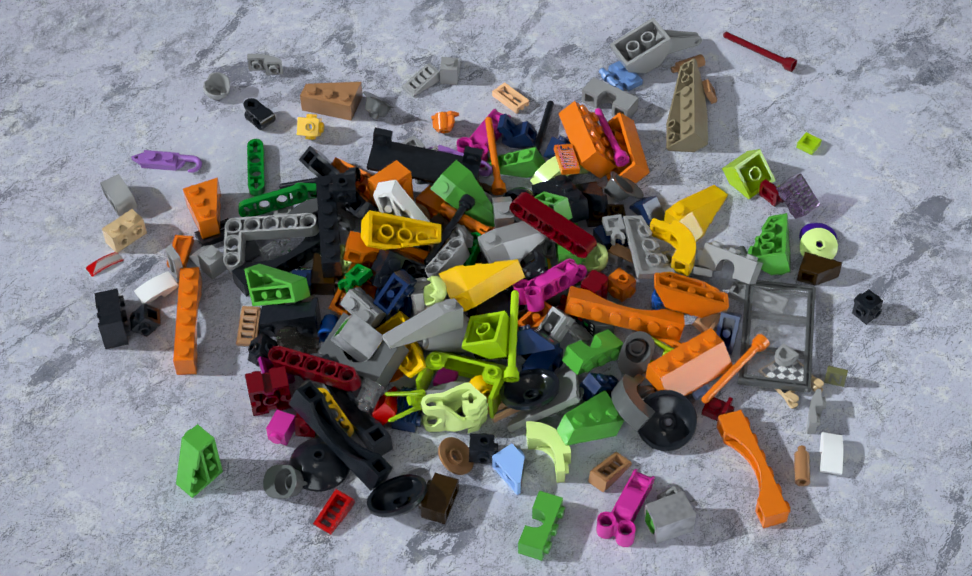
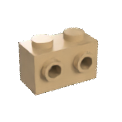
M133 209L102 228L105 242L116 253L147 234L143 218Z

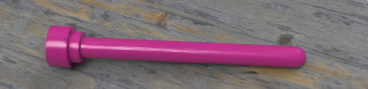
M600 108L595 109V114L598 116L599 122L614 151L613 159L616 165L619 167L627 165L630 160L627 152L621 150Z

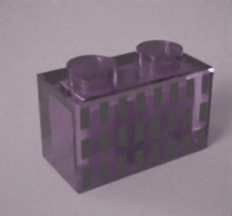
M801 173L789 177L776 187L780 198L785 202L790 214L795 219L806 216L820 205Z

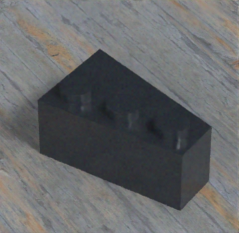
M118 288L94 293L96 309L98 311L97 318H99L98 328L105 350L129 345L128 336H131L129 325H125L128 317L126 310L122 309V307L126 306L124 296L119 295Z

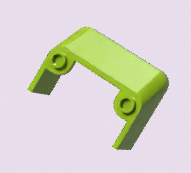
M432 352L426 357V368L419 372L415 380L417 390H427L436 370L442 368L457 371L459 376L471 379L482 375L486 383L494 385L488 397L490 418L494 419L501 403L500 389L505 382L503 380V371L506 370L507 366L450 352Z

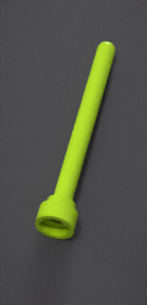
M517 290L511 292L508 367L503 371V380L511 383L518 382L520 374L516 367L519 292Z

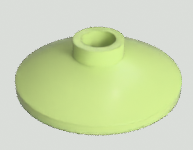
M814 228L807 231L800 241V252L803 257L805 252L833 259L838 250L835 236L823 228ZM821 242L823 246L819 248L816 246V243Z

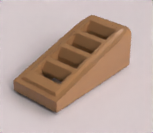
M242 306L236 341L237 346H249L250 342L258 337L260 307ZM243 336H253L252 338H243Z
M615 452L590 471L588 481L601 492H605L632 465V462L618 452Z

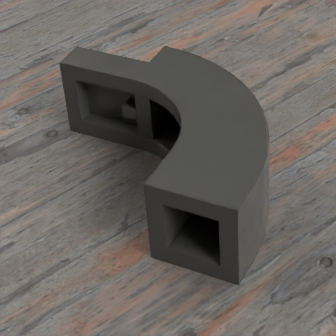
M317 198L300 203L288 214L312 213L319 222ZM337 202L338 225L349 232L356 229L355 216L351 212L346 211L344 203Z
M640 373L634 378L625 374L611 393L612 402L617 412L636 432L655 413L637 392V387L645 379Z

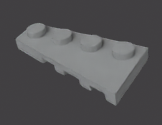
M642 215L623 216L625 233L637 279H654V274L657 272L676 273L669 266V260L666 255H663L660 251V245L653 239L652 232Z

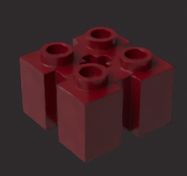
M285 366L273 367L269 369L268 373L261 374V371H253L245 374L253 416L267 414L269 410L273 409L280 411L292 409L289 405L291 394Z

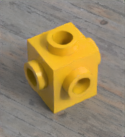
M306 114V117L297 118V135H303L305 139L316 140V136H321V133L324 132V122H322V118H317L316 114Z

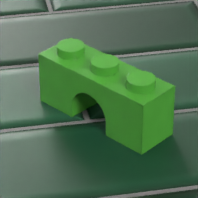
M608 329L595 334L590 347L582 340L568 345L562 361L575 374L580 375L596 367H601L608 362L616 361L623 342Z
M543 491L538 492L532 507V519L541 521L543 525L540 527L525 525L518 542V554L541 561L545 554H549L552 546L551 537L556 536L559 528L557 522L559 518H563L566 509L563 506L562 497Z

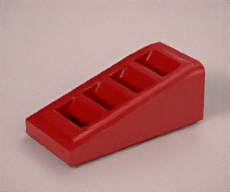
M394 386L387 392H397V388ZM383 394L380 397L372 416L382 425H385L389 418L396 415L397 396H385Z
M335 489L313 525L331 535L354 506V499ZM338 500H340L341 502H343V503H345V504H344L343 506H341V505H339L337 502H338ZM333 507L338 508V509L340 510L339 513H337L336 511L332 510V508H333ZM330 513L334 515L336 518L333 520L330 517H328L327 514ZM323 519L331 523L330 527L322 523Z

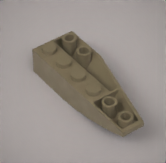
M695 58L680 66L666 123V149L668 151L695 152L708 145L707 106L701 75Z

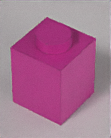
M276 410L266 427L268 440L275 444L287 446L295 432V415Z

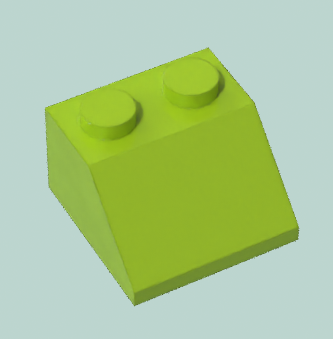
M761 149L746 151L722 168L729 184L748 199L759 193L760 183L763 180L767 179L771 183L776 181Z
M500 311L470 316L461 347L466 351L488 359L507 357L510 318L507 313Z

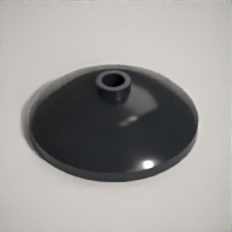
M546 369L520 371L518 382L511 383L505 381L500 389V398L507 407L515 410L529 411L547 405L556 397L560 390V382L556 374Z
M661 390L650 394L643 400L655 411L647 423L638 430L639 436L648 446L659 451H674L682 448L692 439L697 427V414L693 404L687 397L676 391ZM667 419L672 420V424L670 426H666L665 421Z
M320 437L301 443L293 451L289 460V465L299 470L303 475V481L307 482L303 489L314 492L328 491L337 487L346 479L350 471L349 467Z
M406 474L381 483L368 496L367 507L370 513L382 518H392L410 512L423 501L428 490L426 481L421 476Z

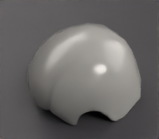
M220 72L209 74L207 80L204 81V94L213 100L225 98L230 91L229 78Z

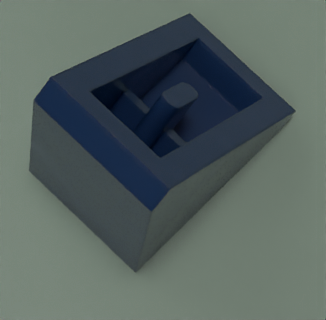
M657 196L643 197L629 206V209L637 216L642 215L649 227L653 218L664 221L665 213Z

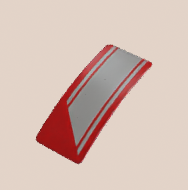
M113 252L94 261L86 267V270L93 277L107 267L123 261L119 253Z

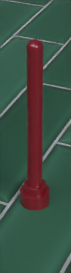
M729 32L723 33L725 39L782 64V67L789 72H792L797 65V59L792 57L784 58Z

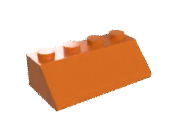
M619 112L608 121V124L621 150L627 152L630 160L627 165L617 166L612 171L637 183L650 173L634 120ZM610 145V146H609V149H610V150L613 152V154H614V151H613V149H612V147H611V145ZM611 171L608 174H606L608 181L611 178Z
M710 328L649 363L645 378L657 391L672 390L686 397L725 374L733 364L724 341Z

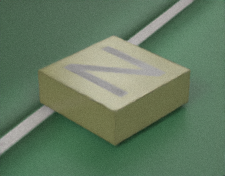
M828 366L824 383L844 387L848 370Z

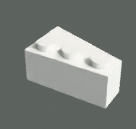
M397 180L378 183L373 196L381 213L430 222Z

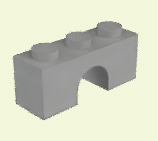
M594 77L582 89L583 103L596 109L603 103L612 104L611 116L613 117L621 112L631 118L638 110V97Z
M717 241L705 243L698 262L699 265L714 271H722L724 263L730 260L734 264L732 278L747 284L756 285L763 265L762 262L757 261L758 257L751 254L744 256L740 254L741 250L730 247V249H726L723 247V243Z

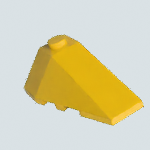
M712 185L679 200L665 211L664 222L671 224L673 220L679 221L691 231L695 242H697L705 235L708 226L713 222L714 216L719 212L728 194L716 185Z

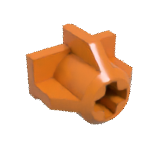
M438 112L431 116L433 128L438 133L451 132L454 127L455 117L459 116V112Z

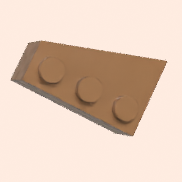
M361 82L305 84L300 94L302 111L352 121L363 97Z

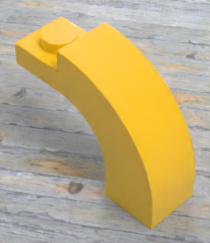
M653 218L650 222L652 236L670 243L676 249L672 256L671 268L678 273L689 276L694 267L696 242L693 234L679 221L673 220L671 224Z

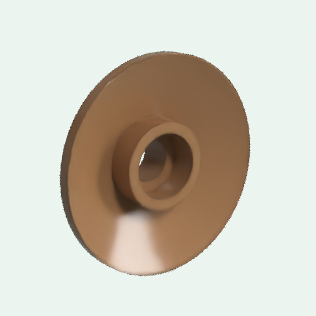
M448 437L441 441L438 447V454L446 469L456 475L469 473L474 465V462H469V447L455 437Z

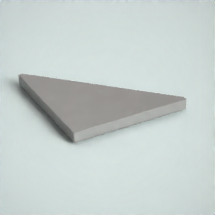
M566 365L557 374L560 390L556 397L541 408L520 411L507 425L509 432L525 427L526 421L536 422L579 403V375L575 374Z

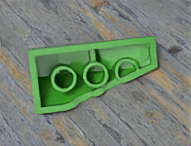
M456 160L440 175L430 189L455 209L459 208V200L464 194L472 196L476 203L471 210L464 214L486 226L495 227L493 204L484 193L473 173Z

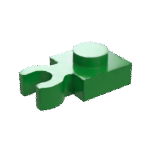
M356 264L345 274L346 279L338 282L339 290L345 288L347 293L355 285L360 287L373 276L372 270L361 264Z

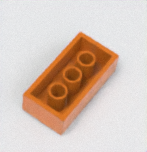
M574 101L558 113L569 141L573 145L580 166L600 179L617 167L613 159L614 154L609 149L610 143L604 137V130L599 125V118L594 112L588 111L585 105H580Z

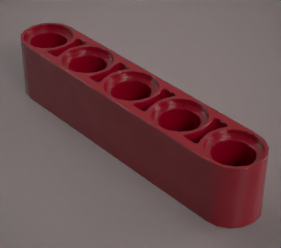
M522 192L510 204V211L515 216L579 258H586L597 246V241L591 234L529 193Z
M275 346L268 353V357L275 367L285 366L286 373L347 391H356L361 386V379L356 370L351 366L282 346Z

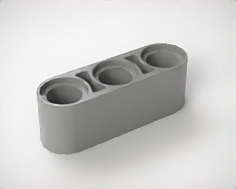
M458 236L449 240L426 266L425 272L428 278L431 276L440 277L439 273L464 264L470 256L464 238Z

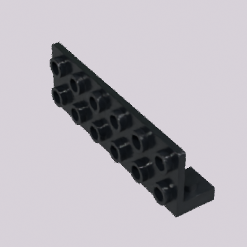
M377 127L374 129L373 144L367 163V170L379 172L397 160L411 171L412 179L435 183L440 175L453 162L458 160L473 173L476 180L478 179L483 149L465 146L464 155L461 156L393 142V131Z

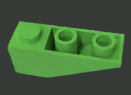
M536 147L497 155L501 175L529 178L545 163L544 158ZM489 157L488 163L492 166L491 158Z

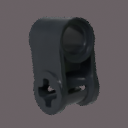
M248 98L244 101L245 119L257 129L263 130L276 120L274 113L257 99Z

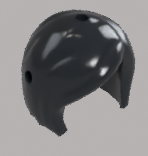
M534 251L535 260L528 265L519 262L525 275L523 279L529 281L548 270L546 257L538 251Z

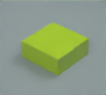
M806 132L797 142L796 148L813 155L821 145L822 139Z

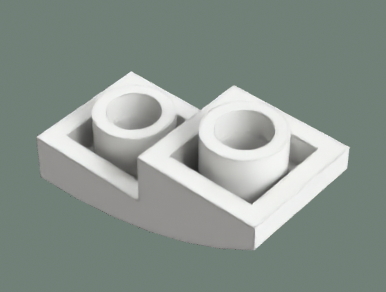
M168 271L150 279L134 290L142 304L149 305L161 295L165 298L179 285Z
M822 432L819 451L821 453L820 472L841 475L843 471V436Z

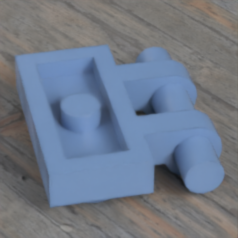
M620 61L609 65L607 71L605 68L599 70L601 78L605 82L624 91V87L627 91H630L643 84V79L637 73L628 72Z

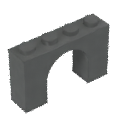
M343 312L318 353L322 356L328 354L334 362L353 367L360 379L366 381L365 384L374 390L378 387L384 391L410 350L404 345L390 349L383 340L369 360L353 362L351 355L331 341V338L341 324L349 317V315Z

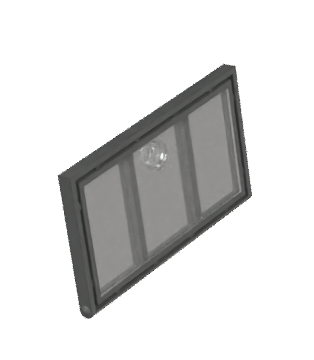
M757 280L756 285L746 283L740 358L751 347L752 340L757 334L764 335L769 340L770 345L764 351L757 352L739 370V385L807 393L811 391L816 292L814 286ZM783 343L799 353V358L792 365L786 367L778 365L774 359L776 350Z

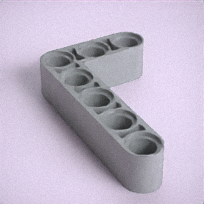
M312 213L230 218L225 224L224 264L229 273L232 274V270L245 264L246 241L312 237L319 233L318 221Z

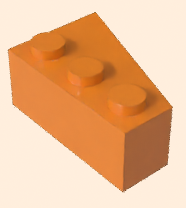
M218 177L183 188L186 205L202 239L219 234L221 190Z

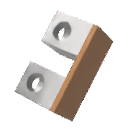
M617 243L612 245L608 250V262L618 266L621 260L624 259V270L634 274L635 267L630 249Z

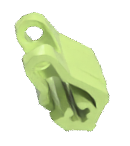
M469 382L458 385L443 393L426 395L421 401V408L423 413H425L422 425L428 432H456L468 428V433L479 431L488 418L489 411L487 409L486 396ZM433 402L436 406H427L426 404ZM463 412V417L459 416L457 413ZM430 420H437L435 424L428 423Z

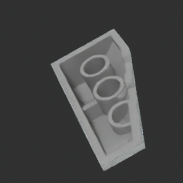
M522 221L493 229L479 236L478 242L480 250L488 263L518 259L520 262L524 257H528L531 251L536 246L541 245L548 237Z
M455 298L438 302L382 335V339L392 349L463 328V307Z

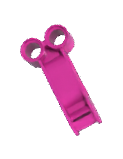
M493 109L487 116L492 118L495 142L502 135L497 127L500 115L503 114L498 112L497 109ZM484 120L469 138H459L456 144L457 151L464 153L465 146L483 149L482 160L488 162L489 144Z
M569 258L529 281L521 279L513 284V290L519 292V305H527L528 310L531 312L541 311L545 307L544 301L584 279L587 269L584 265H578L573 259Z
M638 469L633 471L612 511L602 512L598 515L596 532L599 537L609 539L614 536L617 544L621 547H629L634 543L636 531L634 521L653 487L655 476L649 477L638 472Z

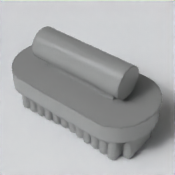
M458 223L448 238L451 240L454 237H462L467 248H472L473 236L468 232L465 225Z

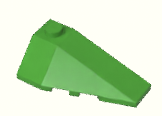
M788 214L769 216L761 228L762 233L760 236H756L754 246L749 247L748 254L758 257L757 261L763 263L761 270L770 275H783L790 272L791 268Z

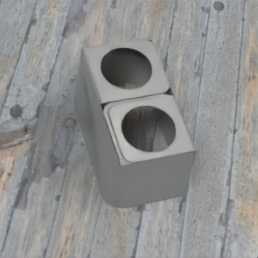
M119 174L100 182L104 196L118 216L137 208L132 192Z

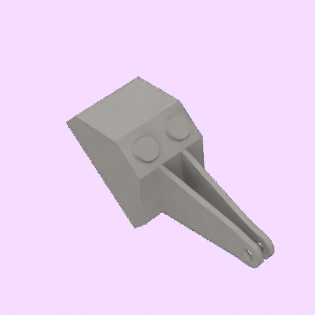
M653 17L611 43L610 47L628 72L648 73L660 66L667 55L698 46L702 42V38L697 32L663 30Z

